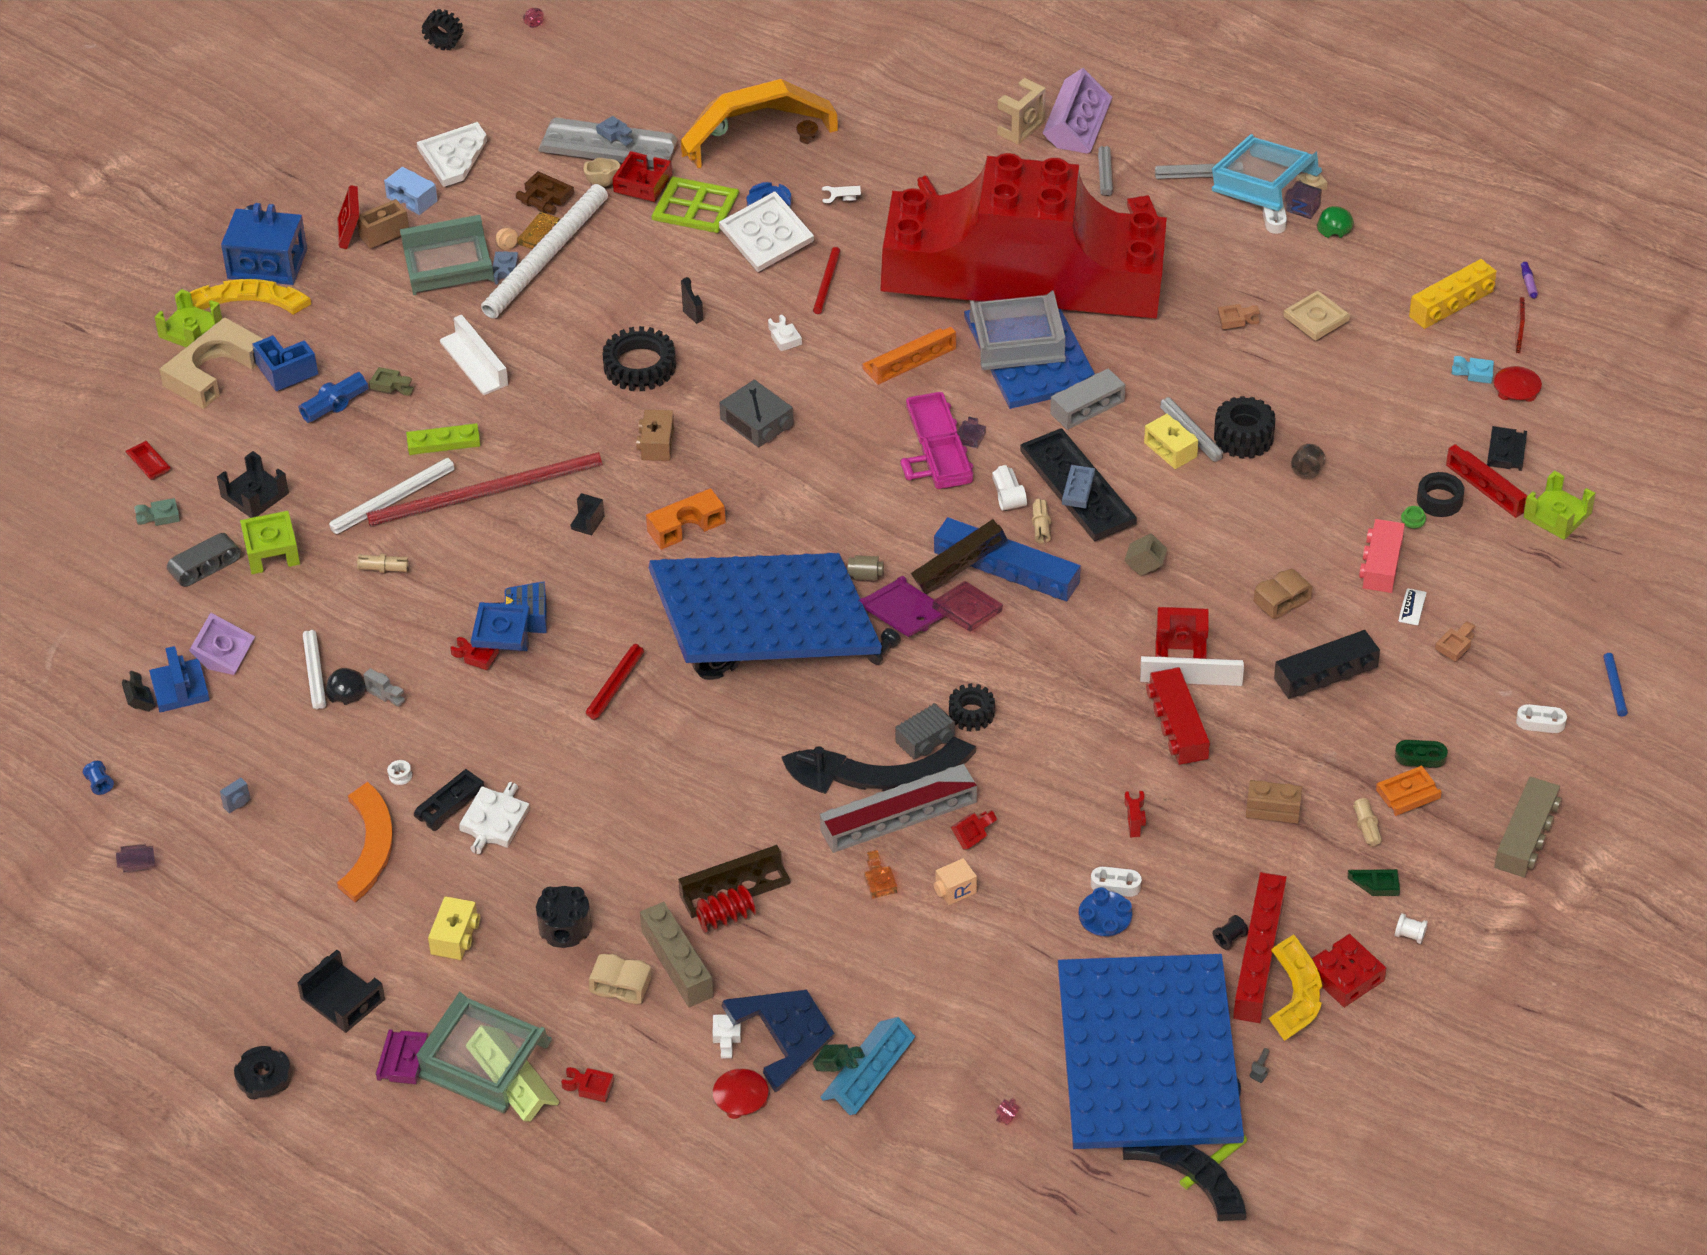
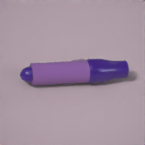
M1522 262L1521 268L1524 283L1529 297L1535 299L1538 291L1532 270L1528 262Z

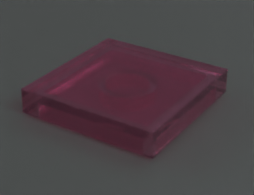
M964 581L935 599L932 608L971 632L1002 612L1003 604Z

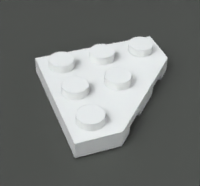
M476 122L417 142V149L442 186L445 187L463 181L486 144L487 137L479 123Z

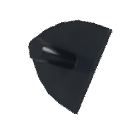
M817 746L814 749L799 750L781 758L786 770L796 781L814 791L826 794L834 781V774L844 763L847 756L827 751L823 747Z

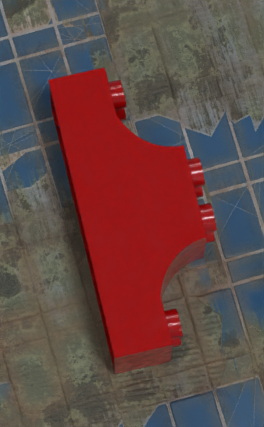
M1012 153L987 156L984 168L977 178L957 191L944 195L926 194L924 191L916 188L904 191L892 190L882 248L880 291L983 302L1043 296L1054 291L1058 309L1157 319L1167 217H1159L1148 211H1137L1133 214L1119 213L1104 206L1085 188L1080 177L1079 164H1070L1061 158H1048L1044 161L1021 159L1018 155Z

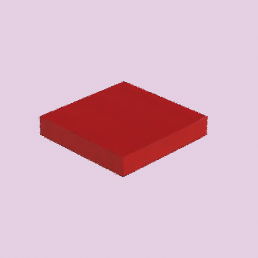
M350 185L348 187L337 217L339 248H348L359 218L358 186Z

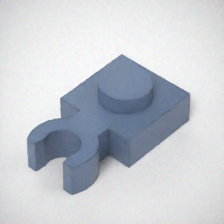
M495 251L493 261L495 284H498L500 279H505L517 267L519 260L518 252Z

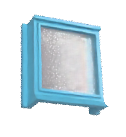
M1250 134L1212 168L1214 180L1212 191L1279 211L1283 207L1282 189L1300 172L1318 176L1322 172V168L1318 166L1317 151L1313 154H1308L1307 152L1255 138L1253 134Z

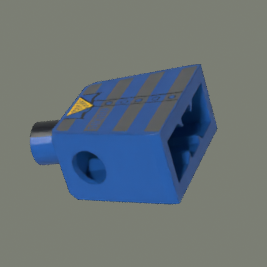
M545 581L506 588L505 602L498 603L528 605L530 614L527 632L547 633Z

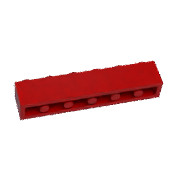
M1260 872L1235 997L1233 1019L1261 1023L1274 955L1271 949L1276 944L1287 876Z

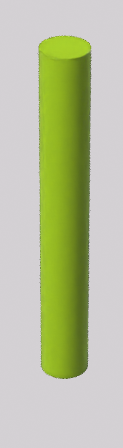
M1244 1135L1243 1143L1225 1144L1210 1157L1220 1164L1247 1142V1137ZM1188 1176L1179 1181L1180 1185L1186 1190L1195 1184Z

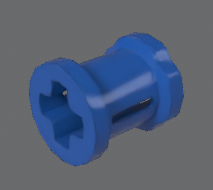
M98 760L87 764L83 768L82 773L90 781L92 792L96 795H103L113 788L114 781L112 777L106 774V767L103 762Z

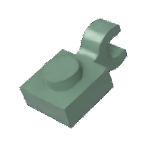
M175 498L151 502V508L146 505L134 507L136 521L139 525L151 521L155 522V526L180 522Z

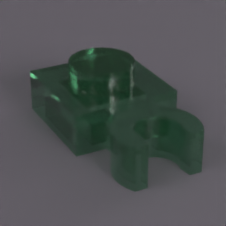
M847 1044L824 1045L813 1061V1065L816 1071L835 1072L840 1071L843 1066L854 1069L859 1066L856 1059L864 1058L865 1055L859 1046L849 1048Z

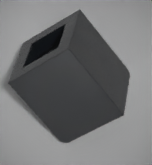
M581 493L577 498L578 514L570 524L571 530L592 536L605 517L603 499Z

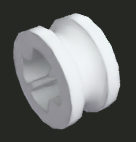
M397 760L388 766L389 780L393 784L404 785L411 780L412 771L408 762Z

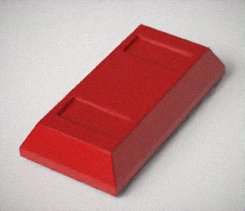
M147 441L125 451L150 480L158 478L171 469Z

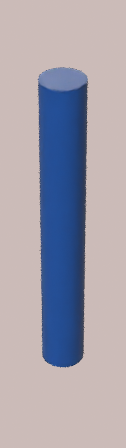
M1606 653L1603 658L1617 714L1623 717L1628 714L1616 663L1613 654Z

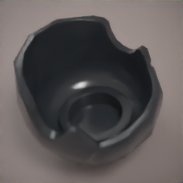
M340 668L333 671L327 680L326 695L332 703L336 700L341 701L344 705L358 701L365 694L366 685L364 677L360 672L350 668Z

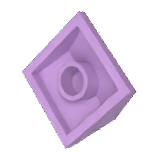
M210 613L189 651L207 669L234 675L255 636Z

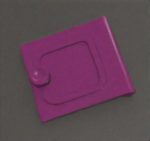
M904 576L898 577L897 580L867 597L859 599L865 610L907 637L919 631H927L929 625L950 614V609L907 583ZM924 617V620H917V618Z

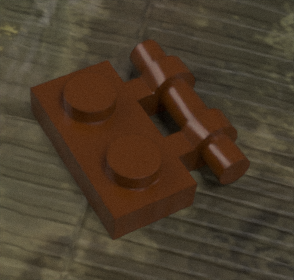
M537 171L524 183L526 192L518 191L516 199L528 207H536L538 211L544 214L550 213L554 215L557 207L552 204L555 203L562 206L574 194V187Z

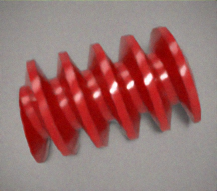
M739 885L737 892L730 888L727 891V895L724 892H719L717 899L713 895L708 896L707 902L704 899H699L697 901L696 914L703 932L708 933V924H711L714 930H717L719 920L724 926H728V917H731L733 922L737 923V914L740 913L744 919H747V910H750L754 916L756 915L752 896L744 885Z

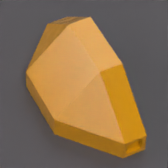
M783 79L724 93L708 103L681 139L682 157L688 156L690 161H694L697 168H701L700 145L725 118L763 108H772L820 118L829 133L838 131L837 112L829 100Z

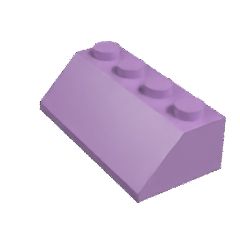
M1084 68L1080 69L1064 80L1043 134L1059 149L1088 154L1092 150L1112 96Z

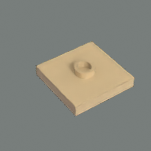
M1319 291L1285 309L1283 315L1315 341L1350 319L1349 313Z

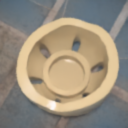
M596 158L593 161H587L583 169L587 180L592 185L598 184L606 187L613 184L612 178L620 168V164L614 159Z

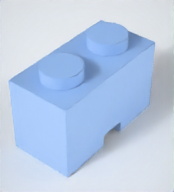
M401 167L384 180L386 197L390 200L397 199L400 204L405 203L407 209L418 215L438 201L436 185L432 181L404 167Z

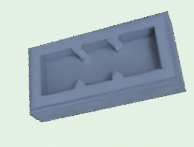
M1071 465L1062 497V505L1080 508L1087 507L1095 476V468Z

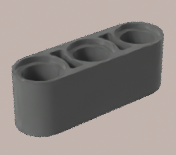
M219 533L171 558L167 564V570L181 586L188 587L236 562L241 555V550L227 534Z

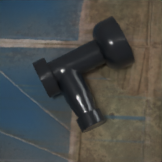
M886 628L882 632L880 654L867 655L871 663L879 665L883 661V655L887 650L897 647L901 642L900 635L893 629Z

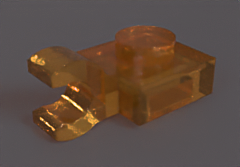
M878 850L867 852L869 858L867 864L870 871L864 872V878L871 898L874 899L897 893V884L891 867L882 868Z

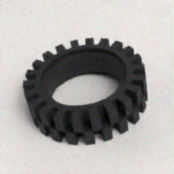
M639 326V331H635L634 327H629V333H626L624 329L620 330V336L616 333L613 334L612 340L608 339L606 345L603 346L604 373L609 381L612 380L613 385L617 386L620 383L621 389L625 390L627 385H629V391H635V387H639V391H645L644 386H648L652 390L655 389L654 383L660 387L663 385V380L668 382L670 375L673 376L675 373V346L667 334L663 336V331L658 330L654 334V328L649 327L647 332L644 331V326ZM635 349L652 350L660 356L656 364L641 369L625 367L618 361L622 354Z

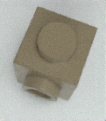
M1150 533L1129 544L1124 561L1142 576L1148 572H1154L1162 566L1167 547Z

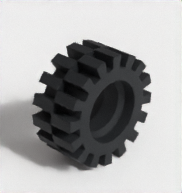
M441 9L433 10L422 25V34H425V40L429 39L428 43L430 45L432 43L435 44L434 48L438 49L440 46L441 50H445V48L450 50L456 46L463 35L464 29L462 28L463 24L458 23L460 19L458 17L454 18V13L452 12L449 15L448 10L445 9L443 12ZM438 26L446 30L447 33L441 31Z
M970 683L968 688H965L963 684L959 686V690L955 688L953 694H950L949 716L955 721V726L958 724L959 729L963 730L964 727H967V731H971V728H975V731H980V726L985 729L988 727V723L991 724L993 722L995 698H993L992 692L988 693L989 689L987 687L981 689V685L977 684L975 688ZM966 705H977L981 708L977 710H967L963 707Z

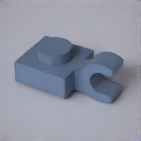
M614 116L596 125L597 133L611 142L617 139L625 146L633 142V139L628 136L632 133V130L627 127V124Z

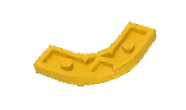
M1294 934L1271 949L1288 973L1293 986L1291 1001L1287 1006L1268 1018L1284 1041L1310 1024L1319 1013L1322 1002H1319V989L1322 988L1319 972L1313 960Z

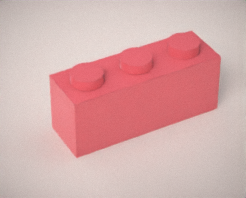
M1375 519L1374 528L1368 529L1366 543H1370V546L1365 545L1363 560L1367 562L1361 563L1359 578H1364V589L1392 593L1405 523Z

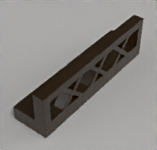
M992 519L913 571L911 575L923 593L927 595L1007 542V537L1001 526L997 525L995 520Z
M774 845L679 878V895L690 917L694 918L697 917V907H693L691 900L697 898L707 900L710 895L717 899L716 893L722 889L728 890L733 888L737 892V887L745 881L756 883L754 887L747 889L751 896L754 897L789 885L790 878L782 865L781 851L778 845ZM778 871L781 877L775 880L765 878L768 873Z

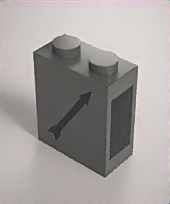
M755 379L719 402L720 420L758 448L794 425L793 407Z

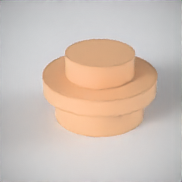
M503 228L496 235L497 245L505 251L512 249L518 241L516 231L511 228Z

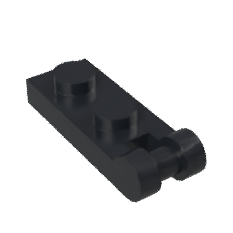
M463 770L420 804L414 811V817L421 822L425 821L427 827L432 831L438 830L442 826L443 821L475 797L481 787H485L484 781L469 770Z

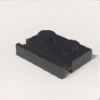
M1492 426L1487 465L1504 469L1516 467L1519 471H1522L1527 431L1524 430L1523 433L1516 432L1517 429Z

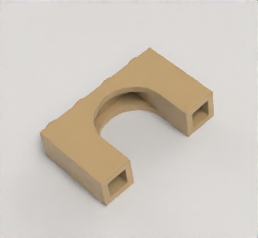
M224 317L159 369L162 384L167 389L204 409L217 399L220 394L217 379L198 369L199 366L213 358L227 357L253 370L257 365L252 343L263 338Z

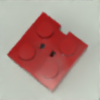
M630 151L612 178L614 192L655 202L672 176L671 161L654 157V171L648 170L647 155Z
M1350 933L1334 943L1330 952L1325 949L1311 958L1319 972L1322 988L1344 1008L1385 981L1386 967Z

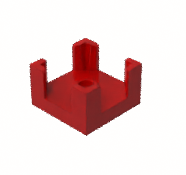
M1158 607L1155 657H1168V649L1193 650V658L1206 659L1209 609Z

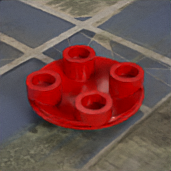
M1520 366L1506 367L1500 370L1494 378V386L1498 391V397L1502 400L1514 399L1532 402L1536 399V395L1542 387L1541 379L1534 371Z
M749 1069L730 1070L721 1075L715 1082L713 1099L716 1105L726 1112L729 1118L737 1119L742 1115L751 1114L766 1106L768 1102V1085L765 1079L755 1071Z

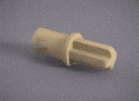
M1036 499L1035 503H1033L1034 517L1032 518V525L1035 527V541L1044 544V535L1046 542H1049L1051 539L1049 529L1051 518L1048 515L1047 502Z
M1361 798L1356 800L1353 808L1358 818L1357 826L1362 830L1366 843L1370 847H1375L1382 840L1377 827L1378 819L1373 815L1368 799Z

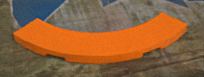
M366 782L348 795L349 802L359 812L366 829L365 843L360 857L352 869L337 882L338 889L353 902H357L377 882V877L383 868L387 866L393 845V830L388 808L381 795L369 782Z

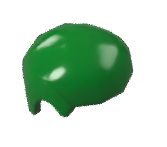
M1330 206L1323 210L1316 226L1318 231L1327 238L1333 234H1337L1339 238H1342L1351 232L1354 221L1348 210L1339 206Z

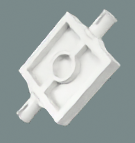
M509 782L503 793L485 787L480 788L459 824L460 831L471 834L476 838L470 848L473 853L480 854L486 843H494L508 848L529 811V803L513 797L518 789L517 784L514 783L512 785V782Z

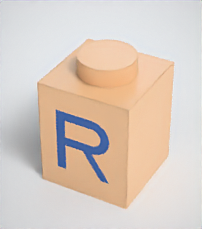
M960 859L936 870V882L933 884L935 892L939 897H943L948 905H951L977 893V876L965 859Z

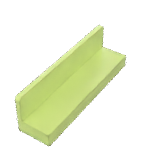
M480 1026L465 1046L494 1083L498 1082L518 1051V1048L504 1031L486 1026ZM528 1061L525 1062L506 1091L509 1103L523 1121L531 1122L543 1104L557 1106L560 1102Z

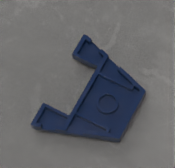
M807 989L726 999L722 1002V1008L733 1026L759 1015L784 1054L785 1058L763 1069V1074L774 1092L779 1091L784 1083L796 1075L799 1069L825 1047L834 1036L833 1030Z

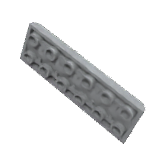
M554 118L550 121L538 150L539 152L590 159H614L619 163H623L629 152L633 151L647 155L648 167H654V157L666 160L671 159L678 138L672 133L630 128L632 133L628 136L633 139V142L625 146L617 139L611 142L598 134L596 125L600 123Z

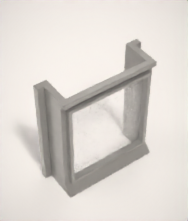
M1054 291L1043 296L974 303V300L970 301L969 318L971 323H975L980 344V365L982 370L1065 362V334Z

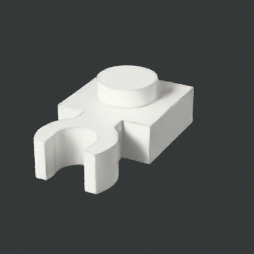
M779 315V323H774L771 318L768 319L771 338L780 351L802 345V337L793 324L786 325V319L783 315Z

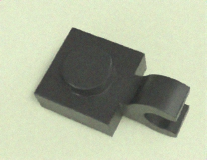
M131 670L129 672L130 681L122 680L127 703L135 709L139 708L149 712L155 705L150 689L143 686L141 674Z

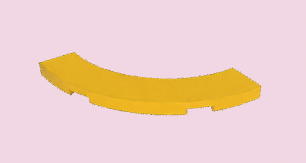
M257 279L223 281L221 285L213 287L206 285L190 292L193 306L203 310L210 307V300L219 304L232 301L266 302L281 307L292 315L311 305V298L288 286L286 288L277 285L273 281Z

